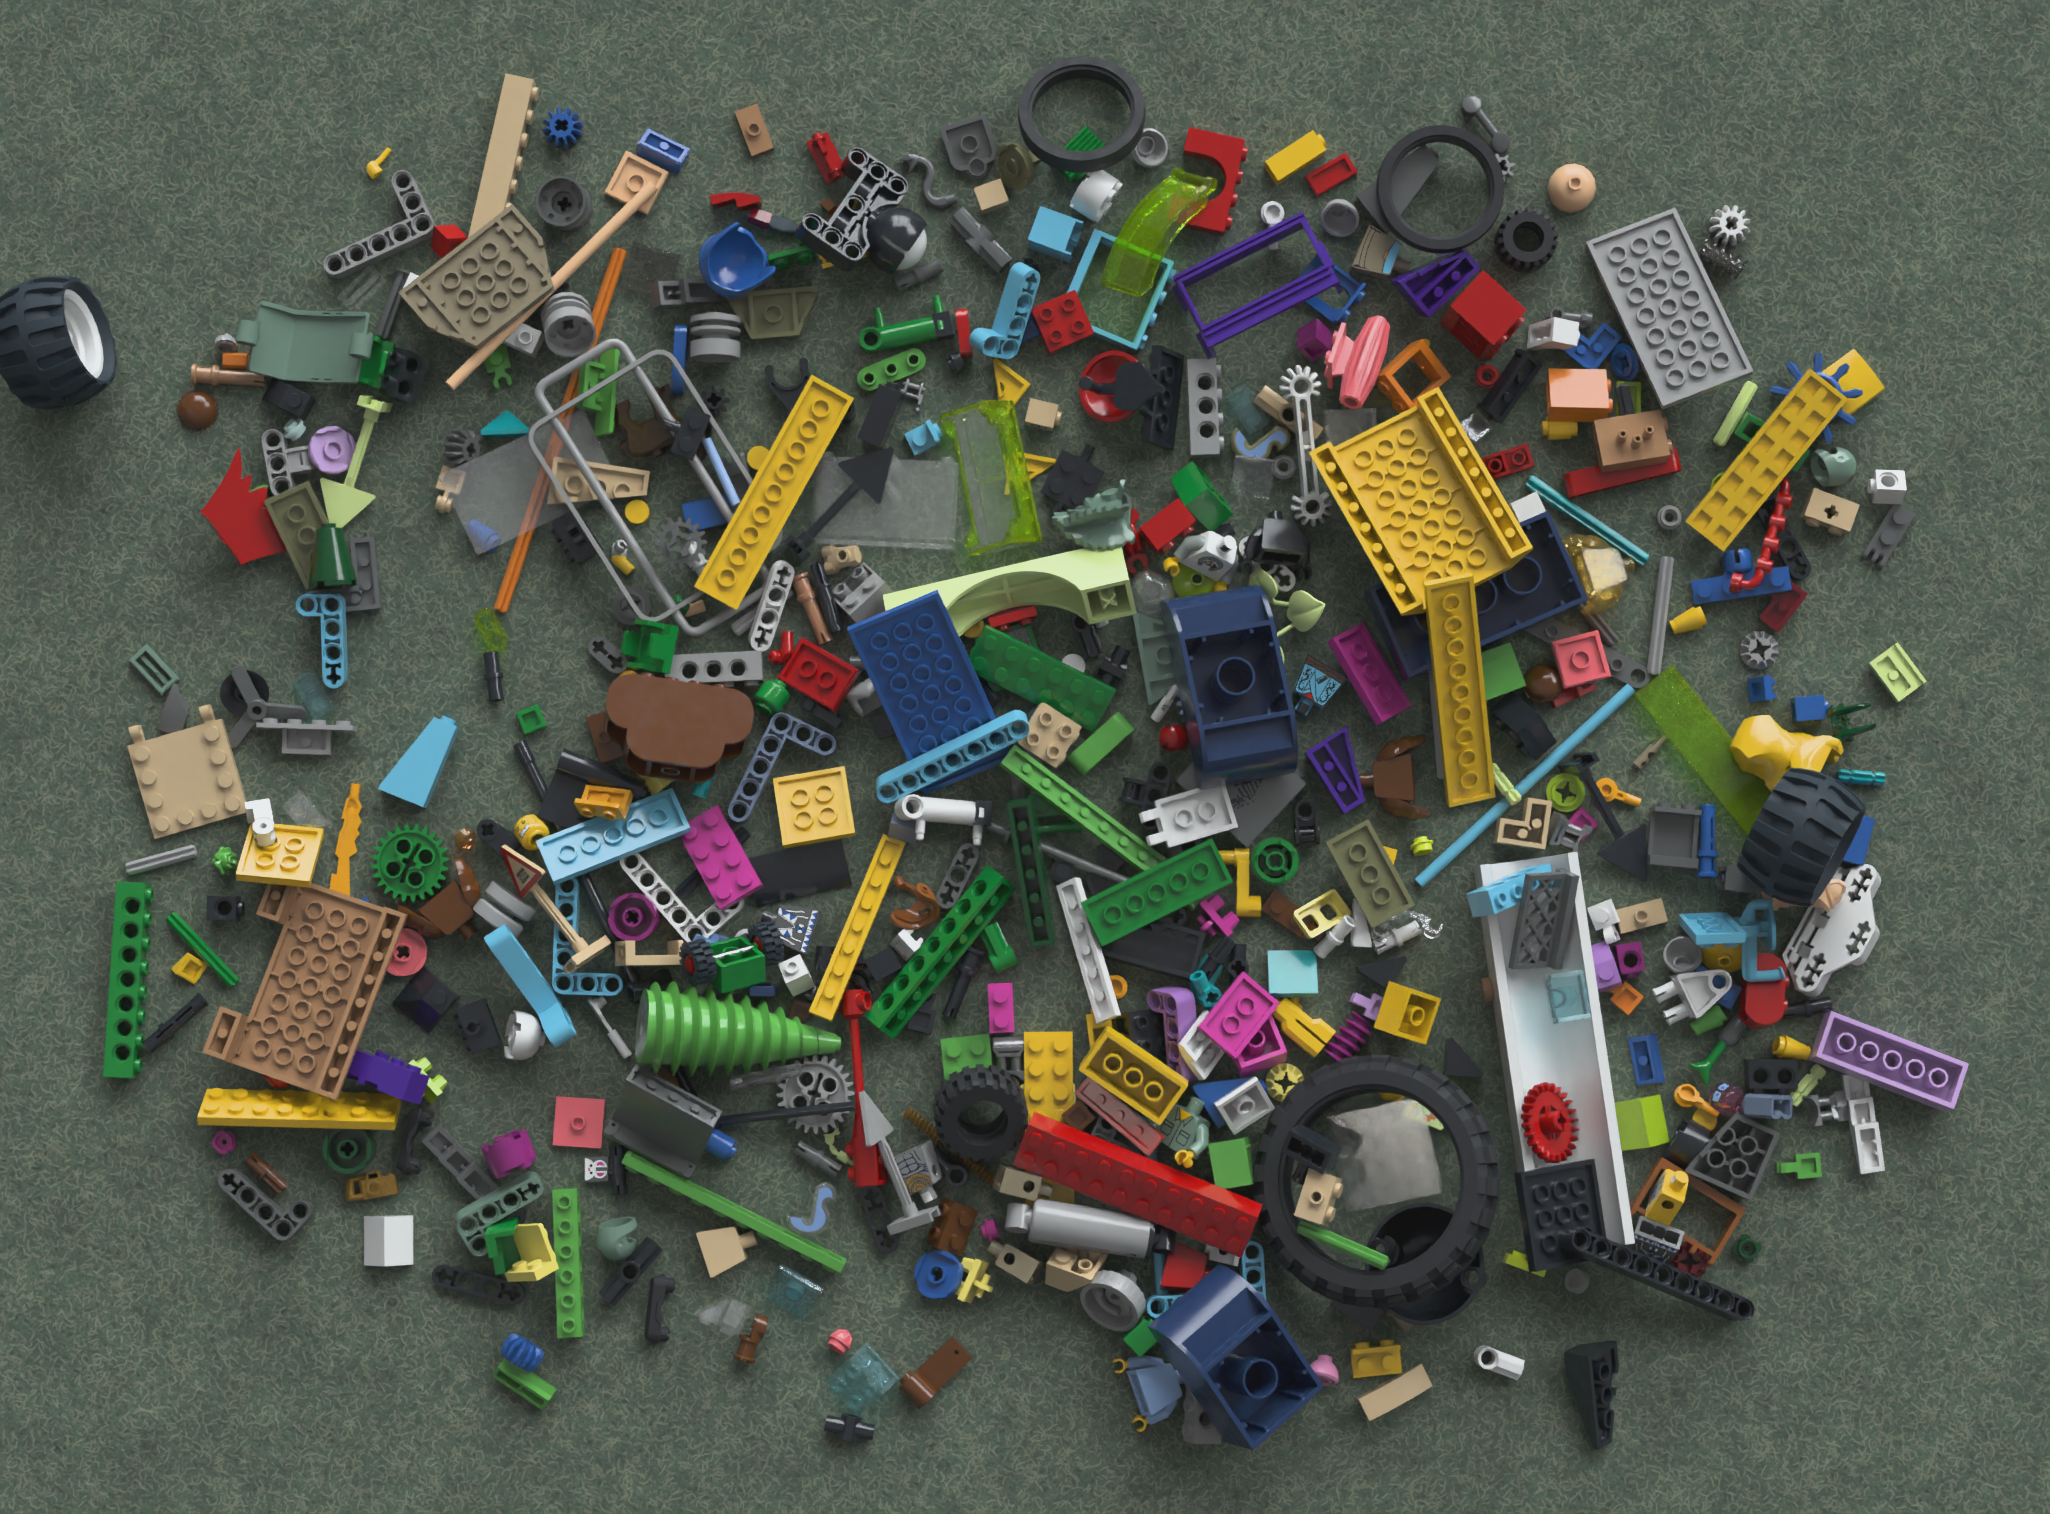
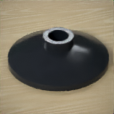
M246 670L259 697L268 702L269 687L266 680L257 672ZM228 675L220 687L221 702L229 712L243 716L247 710V705L232 675ZM259 706L253 707V710L258 712L261 711V708Z

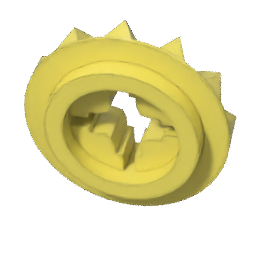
M1278 1064L1266 1076L1265 1084L1269 1090L1268 1093L1277 1101L1282 1102L1287 1096L1286 1093L1295 1086H1287V1090L1283 1094L1282 1085L1274 1083L1275 1080H1283L1285 1072H1287L1288 1080L1297 1084L1299 1081L1302 1082L1304 1080L1301 1071L1292 1064Z

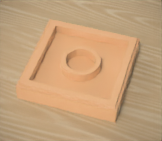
M626 151L604 193L626 205L649 181L652 182L658 191L637 210L648 216L669 172Z

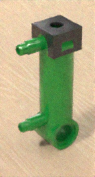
M936 295L932 297L934 314L931 317L885 326L881 308L876 307L873 309L876 328L867 327L860 332L859 343L861 349L865 353L876 354L879 351L932 340L952 339L954 334L949 311L943 310L940 296ZM870 335L878 338L877 343L873 346L865 344V339Z

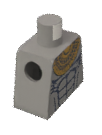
M931 1140L894 1156L909 1195L919 1191L924 1203L938 1197L932 1185L942 1178V1173Z

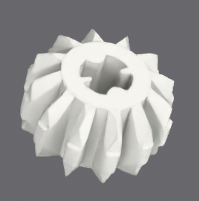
M1725 205L1722 211L1717 209L1714 212L1716 217H1711L1709 220L1714 225L1709 228V232H1717L1713 238L1715 241L1720 237L1723 238L1721 241L1722 246H1725L1728 240L1731 246H1735L1737 240L1743 242L1745 240L1744 234L1750 232V229L1746 227L1750 223V219L1742 218L1746 211L1743 210L1740 214L1737 213L1738 206L1736 205L1731 211L1728 205ZM1731 221L1734 226L1727 229L1726 225Z

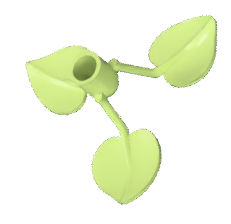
M1255 568L1250 574L1249 586L1259 585L1264 591L1269 605L1272 603L1273 605L1289 607L1287 609V617L1292 623L1277 632L1278 637L1293 627L1304 632L1310 630L1316 624L1324 610L1325 603L1302 590L1294 592L1289 602L1277 601L1274 598L1278 594V587L1273 577L1261 568ZM1280 647V649H1281V654H1282V659H1283V663H1284V653H1283L1282 648Z

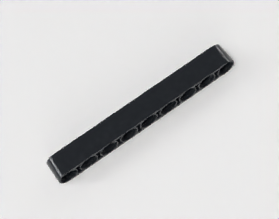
M1581 1228L1564 1230L1560 1235L1559 1242L1565 1251L1732 1321L1750 1320L1754 1315L1755 1308L1751 1300ZM1574 1236H1576L1577 1239L1576 1245L1574 1243ZM1616 1253H1617V1255H1618V1261H1617V1262H1616V1259H1615Z

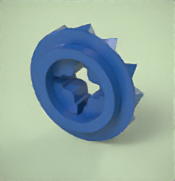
M1624 342L1617 344L1613 348L1610 362L1614 374L1622 381H1631L1637 378L1638 372L1642 369L1639 366L1640 361L1632 344Z

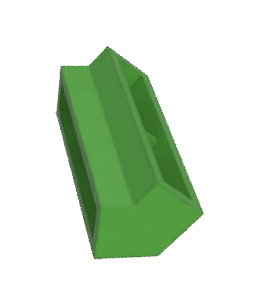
M505 1357L492 1375L493 1378L541 1410H544L557 1391V1388L533 1372L519 1368Z

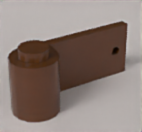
M952 1336L913 1374L908 1371L899 1380L901 1383L899 1389L920 1409L973 1357Z

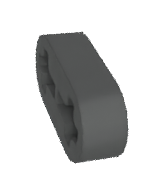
M596 636L589 641L588 650L590 654L610 672L621 674L627 670V657L621 654L606 638ZM603 641L605 643L603 647L608 653L606 655L600 651L595 653V642L601 643ZM611 655L616 659L623 658L621 661L623 667L621 669L618 667L612 668L613 662L608 659Z

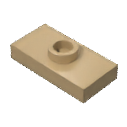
M1662 898L1616 910L1620 922H1617L1620 934L1668 921Z

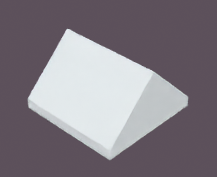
M1255 1076L1213 1103L1234 1135L1275 1109L1261 1083Z
M413 1215L364 1216V1265L385 1267L414 1264Z

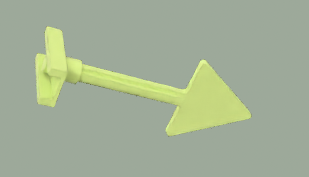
M360 395L357 405L366 408L363 416L365 420L344 484L326 478L320 479L329 523H336V527L341 529L376 498L375 495L358 490L354 486L374 423L378 421L380 412L391 411L393 403L374 400L375 397L369 395Z

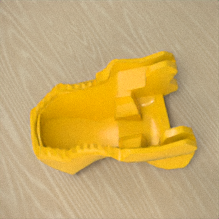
M1758 715L1744 719L1729 747L1740 769L1763 779L1771 793L1790 768H1803L1821 772L1825 762L1830 764L1837 763L1844 751L1839 739L1825 735L1814 737L1803 732L1789 733L1782 729L1770 715Z

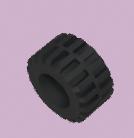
M1522 208L1517 209L1515 213L1511 212L1498 228L1494 242L1497 245L1495 251L1496 254H1500V261L1502 263L1505 261L1508 264L1506 267L1509 269L1514 267L1516 272L1520 273L1522 270H1526V273L1531 272L1533 269L1538 270L1554 254L1558 241H1556L1558 231L1554 230L1556 227L1554 221L1550 223V217L1547 214L1545 216L1541 215V210L1537 209L1534 212L1532 208H1526L1524 211H1522ZM1520 228L1533 230L1539 238V248L1534 252L1521 251L1514 244V232Z

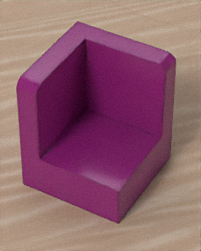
M1316 318L1298 329L1297 349L1311 362H1314L1326 355L1328 350L1331 351L1332 333Z

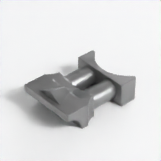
M1554 811L1549 821L1547 841L1552 846L1561 844L1573 849L1572 852H1577L1578 857H1581L1583 852L1580 847V840L1585 835L1592 833L1593 827L1584 824L1583 828L1569 823L1565 815ZM1565 831L1577 836L1578 840L1565 836Z
M1023 1037L993 1038V1051L996 1054L998 1071L1006 1070V1057H1011V1070L1006 1071L1018 1076L1022 1081H1024V1070H1021V1053L1024 1050Z
M1845 1090L1827 1092L1823 1097H1818V1095L1803 1096V1099L1808 1102L1811 1108V1119L1807 1125L1808 1127L1823 1125L1822 1121L1842 1122L1850 1120ZM1825 1106L1826 1111L1821 1112L1820 1107Z

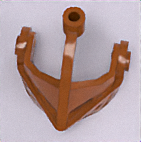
M902 876L894 878L893 882L898 890H908L918 900L909 909H896L890 914L891 922L897 927L908 930L921 929L935 922L940 915V907L930 888L923 883H918L914 886L904 882ZM926 909H930V910H931V911L928 912V913H925V914H922V915L919 914V912H921V911H923V910H926Z

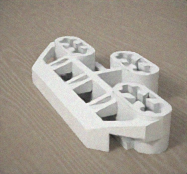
M1864 864L1848 869L1838 867L1832 879L1842 880L1843 876L1848 875L1844 881L1846 890L1842 895L1840 903L1835 905L1834 909H1830V912H1827L1826 915L1830 919L1821 916L1825 909L1808 907L1783 953V958L1795 989L1806 996L1816 997L1820 995L1833 972L1849 964H1863L1879 938L1880 932L1875 924L1872 899L1881 884V877L1871 865ZM1865 876H1867V877L1872 876V879H1871V880H1870V879L1864 880V877H1865ZM1859 896L1861 897V899H1860L1859 901H1858V900H1855L1854 902L1852 901V899H1853L1854 897H1855V898H1858ZM1815 927H1817L1819 929L1810 943V945L1814 947L1812 949L1804 944L1808 942ZM1869 928L1871 929V931H1870L1869 933H1868V932H1864V933L1862 932L1863 929H1867V930H1868ZM1857 949L1859 950V953H1858V954H1856V953L1851 954V953H1850L1852 950H1854V951H1856ZM1799 957H1802V960L1795 971L1793 964L1797 962ZM1819 960H1820V961H1824V960L1826 961V963H1825L1824 965H1823V964H1820V965L1817 964ZM1812 969H1813L1816 973L1819 972L1820 977H1818L1815 973L1813 974V973L1811 972ZM1807 982H1810V983H1811V982H1814V985H1813V986H1811V985L1806 986V983H1807Z

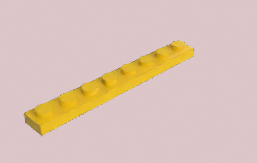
M885 834L882 835L809 1010L810 1014L830 1022L833 1021L906 846L905 842L889 838Z

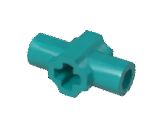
M1196 971L1190 975V981L1193 985L1192 993L1195 1001L1203 1005L1204 1009L1209 1012L1221 998L1222 994L1218 988L1209 983L1203 971Z

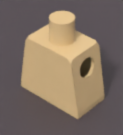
M737 1225L696 1233L710 1278L747 1259L745 1249L758 1244L754 1231L740 1235Z

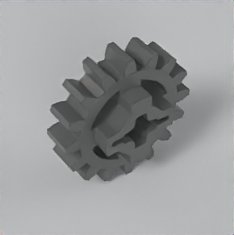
M678 517L677 523L669 519L668 527L663 524L660 526L663 533L656 532L655 536L660 538V541L654 542V546L660 547L656 555H664L662 563L670 561V568L672 569L675 564H679L680 570H683L684 564L692 568L693 560L696 562L701 561L698 554L706 553L701 548V546L707 544V541L701 540L705 532L697 531L699 528L698 523L694 526L690 525V518L687 519L686 523L682 522L681 517ZM678 527L687 528L693 533L684 534L680 532ZM670 531L672 535L671 542L664 545V539ZM678 537L681 540H688L683 550L680 547L670 548L677 543L676 538ZM697 541V548L691 556L689 548L691 544ZM669 553H678L683 559H675Z

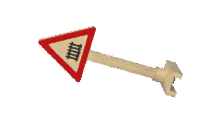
M501 846V852L519 898H524L532 891L541 906L572 944L571 947L576 954L562 967L566 974H571L603 953V949L612 943L605 935L588 945L583 937H579L544 890L540 888L538 881L545 874V870L508 846Z

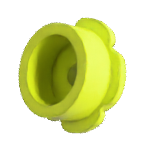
M1426 836L1415 838L1413 844L1410 845V849L1413 850L1414 856L1429 854L1433 851V841L1428 840Z

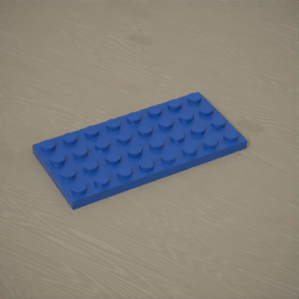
M938 589L847 627V631L908 761L996 719ZM993 733L990 737L998 738L1001 734ZM973 743L969 745V748H977L979 744ZM1007 746L921 788L924 795L1000 764L1010 750V747ZM950 754L947 758L955 759L958 755ZM930 764L927 765L925 769L931 770L934 769L936 766Z

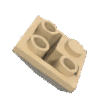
M1057 1246L1046 1263L1045 1284L1066 1292L1091 1284L1109 1254Z

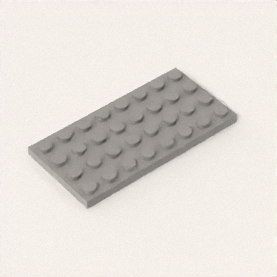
M1676 208L1586 242V248L1662 410L1753 375V369Z

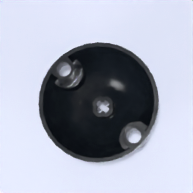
M1429 1202L1405 1205L1394 1210L1377 1225L1368 1241L1367 1247L1376 1251L1378 1245H1384V1255L1389 1257V1262L1385 1269L1406 1264L1422 1255L1436 1243L1449 1225L1455 1211L1440 1204ZM1481 1246L1475 1255L1476 1258L1466 1270L1462 1271L1453 1279V1282L1440 1291H1436L1426 1296V1298L1410 1304L1386 1307L1384 1309L1397 1319L1417 1325L1437 1324L1457 1316L1473 1302L1479 1290L1487 1283L1483 1247ZM1365 1263V1270H1381ZM1476 1271L1479 1279L1476 1284L1472 1285L1468 1280L1471 1272Z

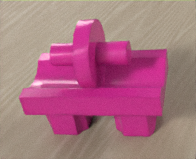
M1218 894L1207 900L1204 899L1198 904L1210 920L1207 921L1201 914L1197 920L1202 927L1197 931L1204 932L1206 930L1212 937L1217 933L1212 924L1224 936L1228 937L1233 933L1232 929L1235 928L1240 920L1232 911L1223 919L1216 913L1225 904Z

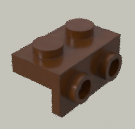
M943 1197L938 1206L941 1215L935 1218L933 1226L929 1229L927 1243L938 1249L962 1256L978 1210Z

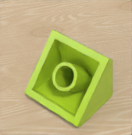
M1660 1094L1614 1102L1621 1151L1649 1148L1669 1142Z

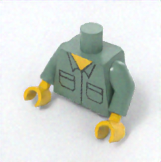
M1193 1096L1187 1107L1175 1104L1161 1125L1152 1120L1148 1121L1165 1136L1162 1143L1177 1152L1175 1160L1178 1165L1183 1163L1186 1168H1190L1193 1165L1192 1159L1198 1160L1200 1154L1209 1144L1208 1129L1210 1122L1199 1115L1205 1102Z

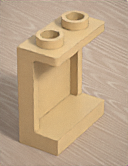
M683 940L668 941L667 955H635V941L615 942V966L682 965L679 961L681 959L679 952H681L680 946H682Z

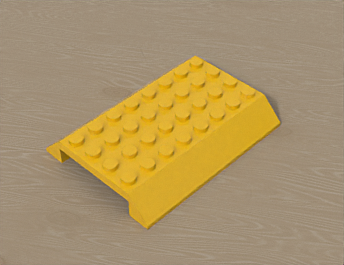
M1439 387L1417 397V406L1333 447L1331 442H1328L1309 452L1312 461L1401 616L1426 612L1423 582L1471 572L1474 576V586L1476 587L1511 569L1533 550V546Z

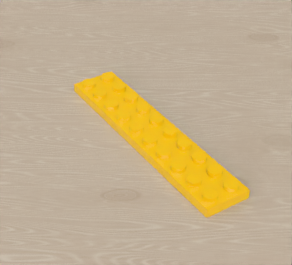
M811 375L694 585L695 588L737 611L854 400L853 397Z
M1469 572L1423 582L1446 804L1450 808L1495 798L1474 576Z

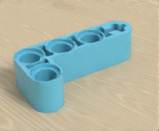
M1018 262L1011 267L992 329H975L969 337L971 347L987 356L1011 359L1017 354L1041 277L1038 271L1022 262Z
M337 592L305 593L297 599L296 609L303 616H320L323 682L329 688H338L348 678L345 598ZM305 598H310L314 602L313 610L310 611L304 608L303 600ZM329 598H335L338 601L339 606L337 610H331L328 607L327 601ZM330 622L338 624V634L330 633L328 630ZM331 646H335L340 650L339 658L330 656L329 648ZM341 663V665L336 667V675H340L341 678L335 682L334 678H330V675L335 671V666H329V664Z

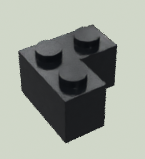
M1512 691L1490 709L1495 717L1493 723L1499 730H1506L1507 735L1515 743H1518L1516 748L1524 757L1529 755L1536 761L1557 743L1539 713Z

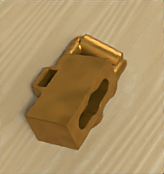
M380 1170L367 1172L365 1175L348 1177L344 1181L345 1198L348 1201H356L398 1194L397 1175L390 1173L386 1174L387 1176H383ZM378 1173V1177L370 1178V1174ZM355 1182H359L360 1194H355Z

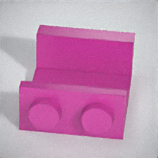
M1012 983L988 984L990 1033L1014 1032Z

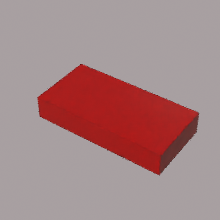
M1345 152L1305 175L1304 178L1317 198L1357 175L1358 172Z

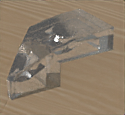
M301 790L282 805L298 825L303 827H324L325 829L332 827L324 815L317 810Z

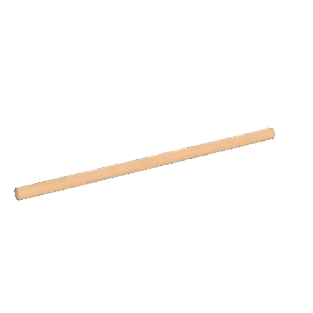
M649 181L552 276L554 291L478 349L445 381L452 390H455L658 191L657 187Z

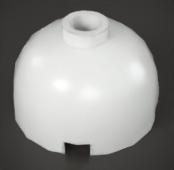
M514 1010V1014H510L506 1026L505 1037L508 1035L509 1047L504 1046V1054L506 1059L525 1060L537 1053L539 1046L544 1045L546 1035L545 1032L541 1031V1024L535 1016L527 1012Z

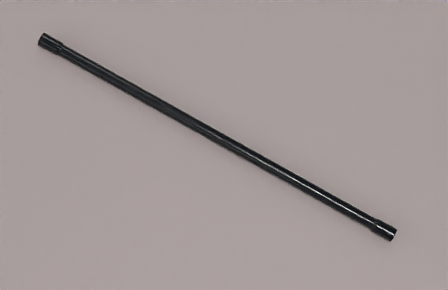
M524 740L515 744L513 748L522 766L525 768L541 803H543L548 787L535 763V758L527 741ZM551 823L556 833L566 829ZM589 872L577 876L605 935L612 942L610 946L615 954V942L622 940L610 929L608 923L609 913ZM621 966L628 983L640 980L634 966ZM679 1066L674 1076L677 1078L679 1088L698 1097L683 1066Z

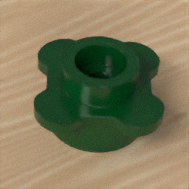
M1742 1234L1739 1243L1733 1246L1732 1251L1735 1255H1740L1744 1262L1751 1263L1757 1253L1761 1251L1762 1246L1759 1242L1753 1241L1750 1235Z

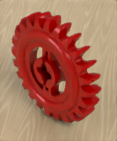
M1544 1082L1534 1085L1527 1092V1096L1524 1097L1525 1104H1522L1521 1107L1524 1112L1521 1114V1119L1523 1120L1521 1126L1525 1129L1523 1135L1524 1138H1528L1527 1144L1532 1146V1152L1537 1154L1540 1160L1543 1159L1546 1163L1551 1162L1555 1164L1567 1160V1157L1572 1155L1571 1150L1576 1149L1574 1143L1570 1142L1578 1141L1579 1138L1572 1136L1571 1133L1578 1132L1580 1129L1572 1127L1571 1124L1579 1121V1119L1570 1118L1571 1113L1575 1112L1576 1109H1567V1106L1573 1102L1572 1100L1563 1101L1568 1093H1561L1562 1087H1556L1554 1083Z

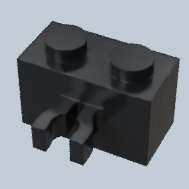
M571 510L551 522L554 527L551 532L558 543L563 541L568 548L564 552L571 563L576 561L580 566L598 554ZM579 513V515H580V517L582 518V520L584 521L585 525L587 526V528H588L589 531L591 532L592 536H593L594 539L596 540L597 544L599 545V547H600L601 550L603 551L604 549L602 548V546L600 545V543L598 542V540L596 539V537H595L594 534L592 533L591 529L589 528V526L587 525V523L585 522V520L583 519V517H582L581 514Z

